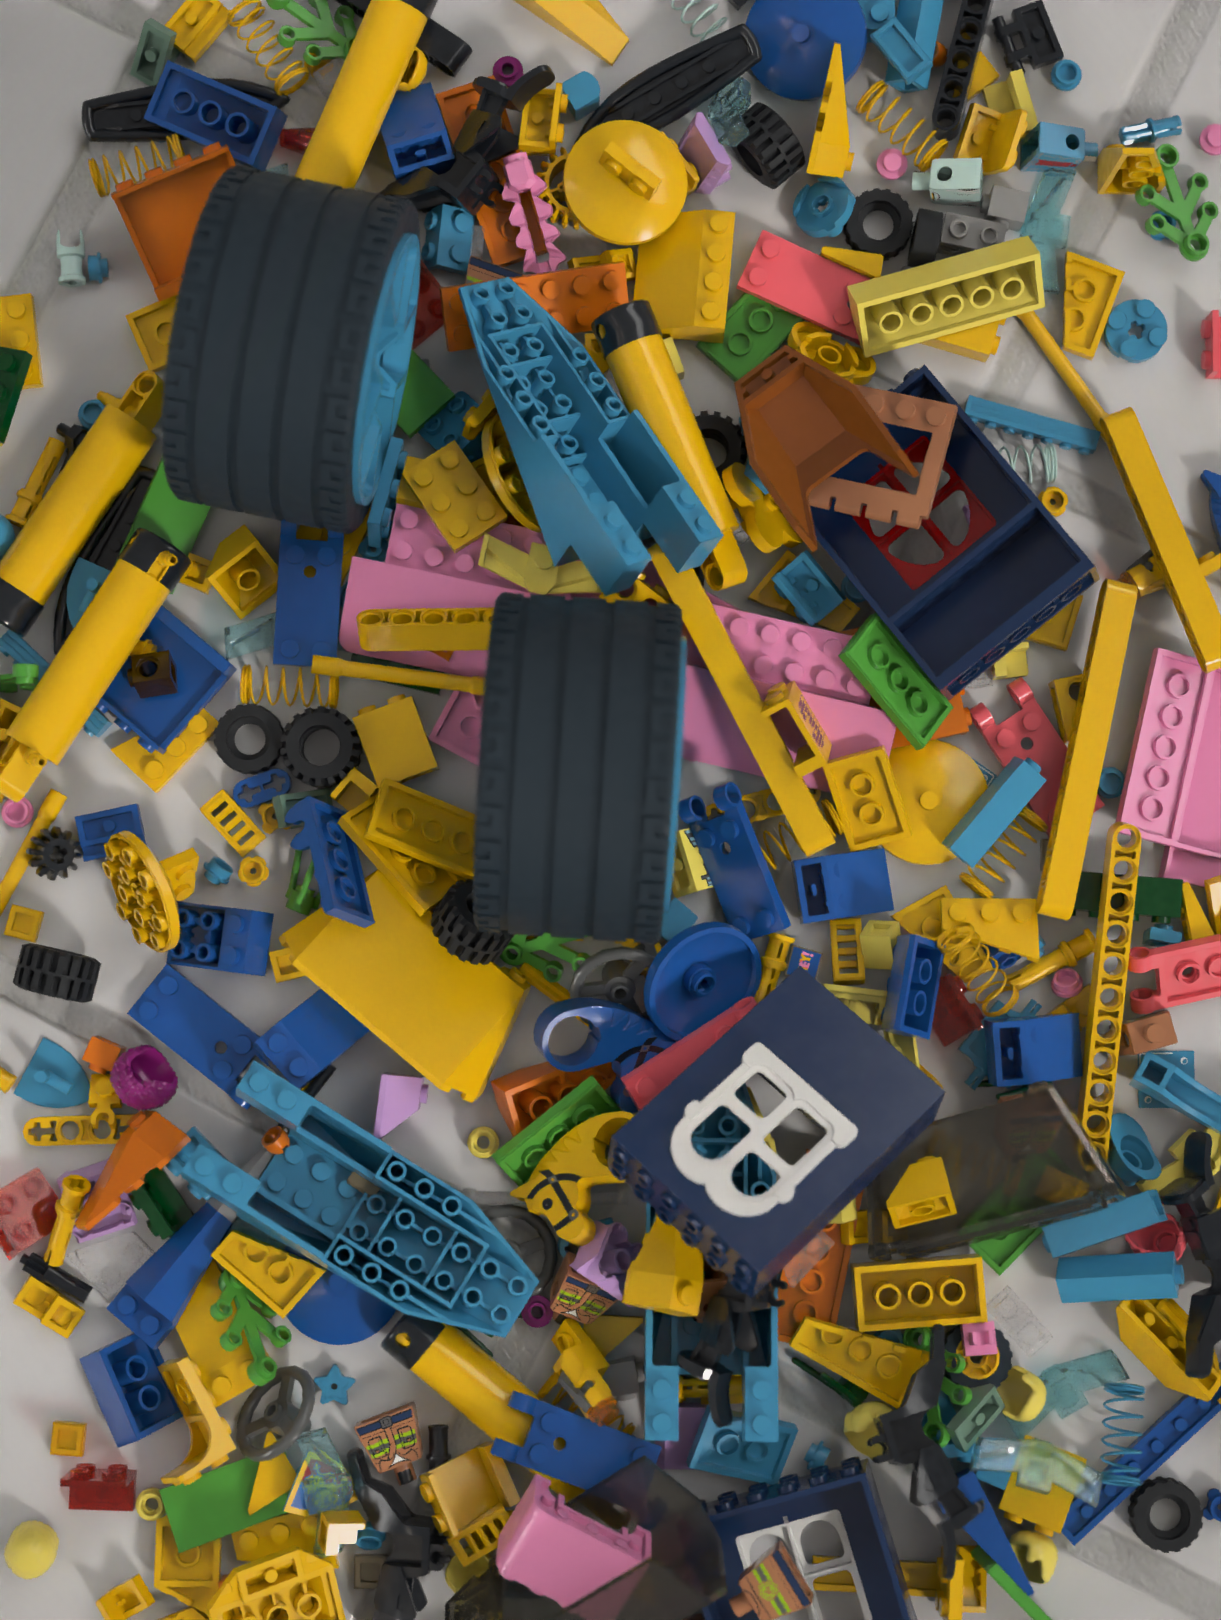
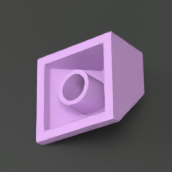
M389 1072L381 1074L373 1136L381 1139L418 1111L421 1103H427L429 1085L424 1084V1077Z

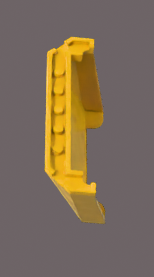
M378 869L364 878L375 921L374 924L363 928L325 914L321 907L281 934L278 939L282 946L286 948L289 946L292 952L288 958L297 969L437 1088L447 1093L452 1088L462 1092L460 1095L462 1099L473 1103L482 1095L531 988V985L526 981L528 979L527 976L516 967L511 969L507 967L500 968L491 961L487 965H482L480 962L478 965H474L467 960L465 962L459 960L454 954L452 956L445 947L439 944V938L435 937L432 932L434 929L431 926L433 911L430 910L420 917Z

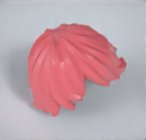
M1166 1213L1168 1220L1125 1234V1241L1129 1242V1246L1134 1253L1174 1251L1176 1261H1178L1186 1250L1187 1244L1182 1226H1179V1222L1176 1221L1173 1215Z

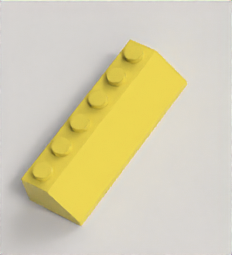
M1028 235L847 286L851 315L865 358L1045 307L1040 252Z

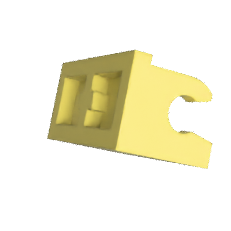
M822 983L827 990L867 1024L881 1025V1013L886 1004L887 991Z

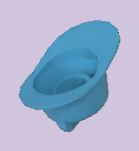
M1117 1113L1112 1115L1110 1138L1113 1147L1108 1155L1110 1168L1121 1178L1127 1187L1133 1186L1142 1179H1157L1161 1174V1165L1142 1127L1127 1114Z

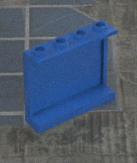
M161 606L140 640H151L152 644L157 646L156 652L169 650L177 668L178 693L140 698L135 687L131 688L129 685L127 670L132 668V658L128 656L96 706L104 714L110 710L116 715L117 718L114 720V723L126 733H129L131 730L140 736L137 742L151 754L154 750L164 754L170 743L175 738H178L186 729L189 721L205 708L237 671L229 661L165 607Z

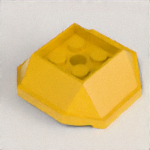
M297 1546L289 1547L233 1568L206 1606L209 1620H346L333 1564L329 1560ZM281 1608L276 1618L269 1619L270 1614L275 1609Z

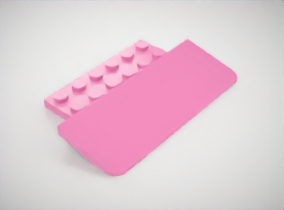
M397 503L385 563L352 556L339 630V642L343 649L350 653L461 676L485 677L488 650L454 651L449 662L430 651H366L360 647L356 617L361 611L367 609L493 608L496 598L501 593H518L528 598L534 593H530L527 589L478 565L484 535L455 554L424 509ZM502 523L487 533L527 554L530 552L532 542L546 545L542 533L507 523ZM572 593L547 594L552 596H565V600H571Z
M712 603L763 702L766 695L769 694L767 692L768 689L782 681L785 684L793 680L796 682L832 743L828 760L881 745L885 746L889 758L896 725L881 708L869 706L871 695L838 656L853 637L852 635ZM689 635L686 661L682 758L765 777L691 635ZM784 707L770 716L795 762L798 748L807 744V741L787 707ZM823 766L803 776L808 788L831 793Z
M1154 648L1115 823L1123 821L1132 824L1139 829L1142 840L1165 845L1158 875L1159 878L1183 879V882H1189L1190 885L1205 888L1204 880L1221 875V668L1205 674L1197 658L1162 648ZM1123 829L1119 832V834L1131 836L1129 829Z

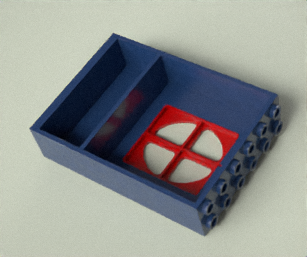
M924 364L920 369L914 368L908 372L903 378L904 382L896 389L891 388L887 391L957 405L958 411L942 470L949 474L950 479L948 483L935 493L931 511L954 492L959 490L964 492L970 510V524L965 540L960 545H952L929 515V519H922L920 525L941 548L944 556L940 561L933 564H912L896 558L889 552V546L910 529L909 527L895 525L883 536L878 537L872 530L870 519L865 518L867 506H863L860 517L834 511L835 499L832 500L829 510L810 506L816 539L949 701L1096 583L1100 577L1095 565ZM883 423L911 463H924L926 451L929 448L932 437L931 432ZM871 452L859 454L831 475V477L872 486L885 482L892 490L909 493L895 476L897 468Z

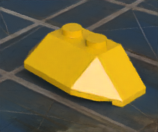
M1172 1298L1121 1300L1116 1307L1120 1340L1165 1387L1206 1402L1210 1401L1221 1386V1370L1218 1357L1214 1350L1212 1371L1209 1376L1205 1378H1190L1186 1375L1185 1338L1189 1315Z

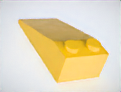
M213 1259L175 1328L190 1360H193L200 1369L201 1377L199 1379L204 1388H208L215 1397L216 1408L253 1387L255 1384L249 1379L247 1374V1367L254 1359L244 1328L241 1332L242 1344L234 1351H226L220 1344V1336L227 1331L237 1311V1307L233 1298L231 1302L233 1308L231 1316L222 1322L216 1321L211 1316L210 1307L217 1302L222 1293L218 1284L222 1270L216 1260ZM264 1347L266 1357H270Z

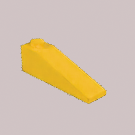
M513 0L611 66L629 42V38L599 0Z
M834 42L806 173L843 178L844 171H851L854 153L849 152L850 142L841 44Z
M1112 144L1103 148L1097 158V194H1135L1139 188L1147 184L1153 186L1156 192L1160 194L1166 185V179L1155 148H1125L1122 144Z
M655 1213L656 1219L651 1230L645 1234L641 1242L643 1246L636 1260H632L627 1270L622 1303L677 1317L698 1316L703 1288V1253L696 1247L692 1248L687 1245L681 1238L680 1232L672 1224H665Z

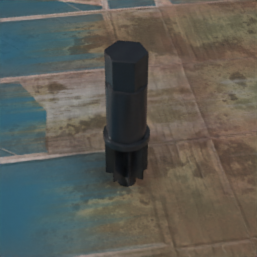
M34 1252L30 1256L24 1253L19 1261L24 1264L23 1271L82 1303H85L93 1289L92 1286L63 1269L48 1265L49 1261L45 1262L43 1257Z

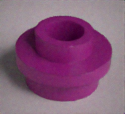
M505 56L495 62L493 75L497 81L506 84L509 88L523 76V66L518 59ZM505 67H511L514 71L510 75H505L502 70Z
M535 1295L529 1298L521 1314L523 1320L529 1326L540 1328L551 1321L553 1311L550 1308L549 1299L542 1295ZM535 1306H540L544 1313L541 1317H534L531 1309Z

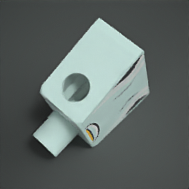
M982 158L933 159L931 172L913 171L912 190L930 191L932 203L981 207L983 188Z

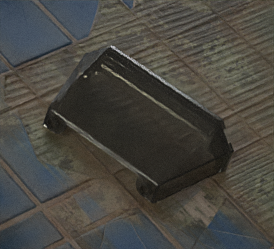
M1047 1081L1034 1082L1028 1085L1029 1090L1022 1093L1023 1097L933 1121L867 1186L869 1259L876 1262L892 1260L891 1254L906 1256V1259L919 1258L1099 1212L1108 1208L1107 1201L1113 1199V1203L1125 1200V1192L1059 1088L1052 1083L1048 1084ZM934 1156L937 1158L942 1156L957 1214L895 1229L886 1201L910 1164L917 1163V1160L922 1157Z

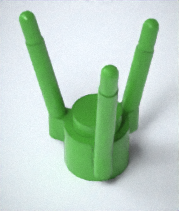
M295 850L289 888L285 895L288 898L285 907L309 916L311 908L318 909L321 895L319 891L314 897L315 890L308 888L315 870L313 860L310 862L302 885L297 884L302 851Z

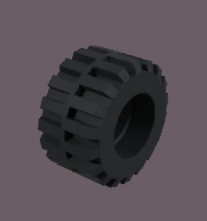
M756 102L727 127L726 132L729 143L740 162L755 179L771 189L779 187L805 165L806 161L802 146L792 129L779 114L763 103Z
M701 411L699 416L694 414L703 438H711L718 441L726 451L725 461L716 467L722 485L725 488L722 480L723 470L735 462L745 466L747 458L745 437L741 434L742 428L739 424L735 426L732 423L733 419L728 415L726 418L720 417L721 412L714 411V415H708V411Z
M318 706L317 709H312L311 707L304 709V713H297L293 716L294 720L291 724L287 723L285 726V735H281L280 741L283 744L280 752L284 758L283 762L292 775L312 787L331 788L332 785H339L349 771L353 770L354 767L356 768V766L359 767L361 762L360 755L363 754V747L361 746L356 727L348 717L336 709H327L325 706ZM326 729L338 737L340 750L337 757L331 763L317 766L306 759L304 745L307 738L313 732Z
M473 879L460 880L453 884L432 914L431 926L434 928L432 932L435 937L439 938V944L445 947L452 956L454 954L459 960L464 962L467 960L474 965H478L479 962L482 965H487L490 961H496L515 935L509 934L506 930H502V933L480 932L474 922Z
M28 943L22 945L13 983L21 989L34 993L85 1003L92 1001L101 963L95 958Z

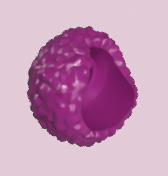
M140 1045L122 1053L114 1062L112 1072L110 1073V1082L119 1099L127 1106L137 1110H152L162 1107L175 1096L176 1089L178 1088L176 1072L173 1071L167 1058L151 1045Z

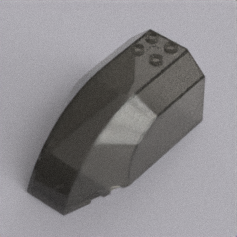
M643 1455L564 1505L618 1533L623 1526L628 1529V1534H631L637 1525L650 1531L651 1557L566 1608H563L557 1601L545 1595H537L529 1587L515 1580H507L501 1576L496 1565L497 1554H495L489 1560V1569L479 1578L474 1575L445 1603V1620H684L727 1594L722 1540L698 1497Z

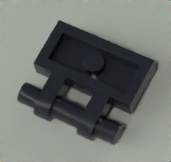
M1042 0L1014 9L1011 13L1014 22L1006 25L1002 15L992 19L995 29L993 35L996 42L1001 44L1005 54L1003 60L1006 67L1010 68L1011 71L1022 69L1023 74H1025L1022 62L1028 59L1033 70L1063 59V51ZM1019 34L1024 48L1016 50L1012 40V36Z

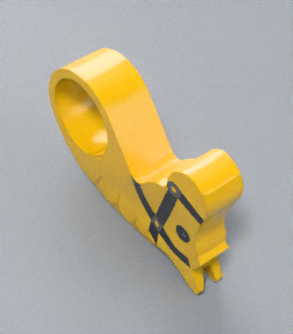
M625 1111L609 1112L594 1116L580 1123L557 1141L537 1164L529 1181L512 1190L510 1196L526 1202L528 1211L533 1214L548 1217L560 1238L577 1246L588 1244L594 1239L596 1234L595 1223L588 1216V1211L591 1207V1188L596 1185L626 1183L624 1180L620 1181L615 1178L610 1172L607 1165L608 1160L605 1159L606 1145H609L611 1137L635 1115Z

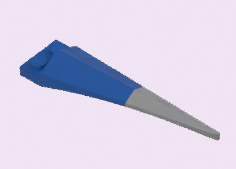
M285 1126L283 1127V1130L288 1134L290 1129ZM263 1146L241 1170L259 1180L275 1154L270 1153ZM211 1197L125 1282L126 1285L106 1309L147 1345L156 1350L179 1322L213 1259L210 1256L211 1253L226 1237L237 1218V1212Z

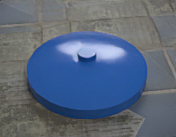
M756 0L746 21V25L756 36L762 51V60L751 68L752 72L767 89L789 100L813 101L822 99L834 42L841 44L844 85L858 70L866 51L867 23L858 0Z
M722 922L697 924L674 936L656 955L645 979L644 1005L650 1020L665 1035L679 1041L732 1007L739 1000L746 997H755L762 974L761 958L755 944L738 928Z
M286 1246L284 1249L289 1253L316 1263L289 1246ZM326 1269L324 1274L286 1316L300 1332L313 1340L331 1345H347L363 1341L377 1333L388 1323L396 1309Z

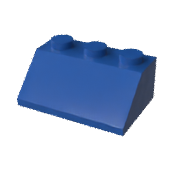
M916 934L897 936V942L893 948L891 976L888 978L886 986L888 992L886 1004L881 1013L882 1031L930 1040L944 954L937 948V942Z
M135 1333L79 1359L117 1448L139 1441L183 1417L157 1367L164 1363L159 1348L156 1350L152 1349Z

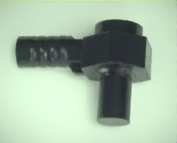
M60 423L57 426L56 433L65 438L64 446L67 447V456L59 474L89 431L85 427L76 424L69 427L64 423Z

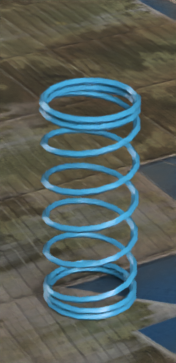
M1105 1383L1103 1389L1106 1392L1125 1398L1109 1399L1103 1403L1107 1410L1122 1415L1107 1417L1102 1420V1424L1107 1428L1123 1433L1105 1435L1101 1438V1441L1107 1446L1124 1451L1104 1453L1100 1456V1459L1107 1464L1124 1469L1103 1471L1099 1474V1481L1103 1484L1138 1487L1141 1485L1139 1478L1103 1474L1142 1471L1140 1468L1117 1464L1103 1457L1117 1454H1141L1143 1452L1117 1446L1104 1441V1439L1120 1436H1143V1434L1113 1427L1106 1424L1105 1421L1124 1418L1142 1419L1144 1416L1119 1411L1106 1406V1404L1116 1401H1144L1143 1397L1130 1395H1143L1146 1389L1143 1386L1130 1383Z

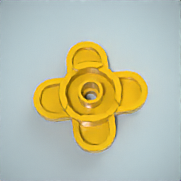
M798 322L792 327L787 338L789 347L852 384L865 385L870 382L876 371V362L872 356L865 358L861 348L851 346L847 342L843 346L831 339L833 334L827 333L822 327L811 322Z
M735 462L723 470L722 480L726 491L730 495L731 507L733 510L738 508L744 520L739 523L760 551L771 553L781 547L782 544L788 548H794L804 542L791 527L769 493L765 495L744 474L746 466Z

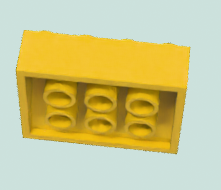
M707 209L680 212L675 222L663 234L651 241L639 244L633 301L641 299L649 301L662 332V338L672 337L673 339L723 343L736 212Z

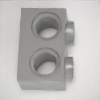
M946 212L943 218L937 253L956 256L1002 243L1005 240L1008 224Z

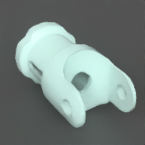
M80 229V244L78 246L65 247L60 244V231L58 230L56 234L57 258L61 262V276L58 278V284L66 287L85 285L87 280L83 276L82 259L85 258L83 233Z

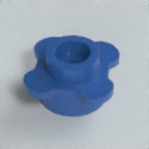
M1212 1488L1207 1492L1208 1502L1207 1506L1203 1508V1516L1207 1520L1216 1519L1221 1522V1510L1218 1509V1505L1221 1504V1493L1218 1489Z

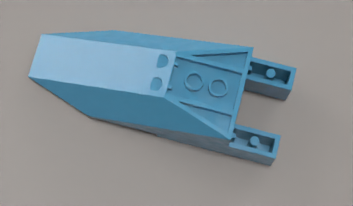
M509 277L459 287L458 292L483 373L554 567L581 559L605 596L630 589L652 559L641 542L651 538V536H653L677 573L701 566L722 539L723 533L639 410H633L631 414L628 412L583 344Z
M254 1060L236 1087V1096L290 1129L288 1134L290 1139L289 1147L282 1149L284 1153L275 1154L260 1179L257 1180L199 1143L181 1171L182 1178L236 1211L237 1217L403 1314L506 1338L538 1285L539 1280L477 1204L392 1150V1147ZM352 1172H355L379 1187L380 1190L377 1194L368 1198L367 1193L364 1192L363 1194L347 1184V1179Z
M744 1083L736 1090L735 1096L755 1114L746 1084ZM719 1106L691 1134L692 1148L703 1158H721L749 1134L750 1128L729 1108ZM748 1153L733 1168L731 1179L739 1192L753 1197L764 1194L776 1183V1173L758 1155ZM646 1202V1233L650 1232L656 1219V1210L648 1202ZM703 1270V1278H705L706 1272ZM778 1287L774 1291L776 1299H778ZM771 1306L769 1309L750 1312L759 1343L758 1347L751 1352L735 1347L731 1355L724 1356L722 1354L719 1363L733 1371L732 1375H742V1441L778 1442V1307ZM645 1309V1441H679V1374H691L677 1364L676 1358L682 1350H694L701 1339L699 1334L702 1323L694 1321L692 1316L677 1317Z

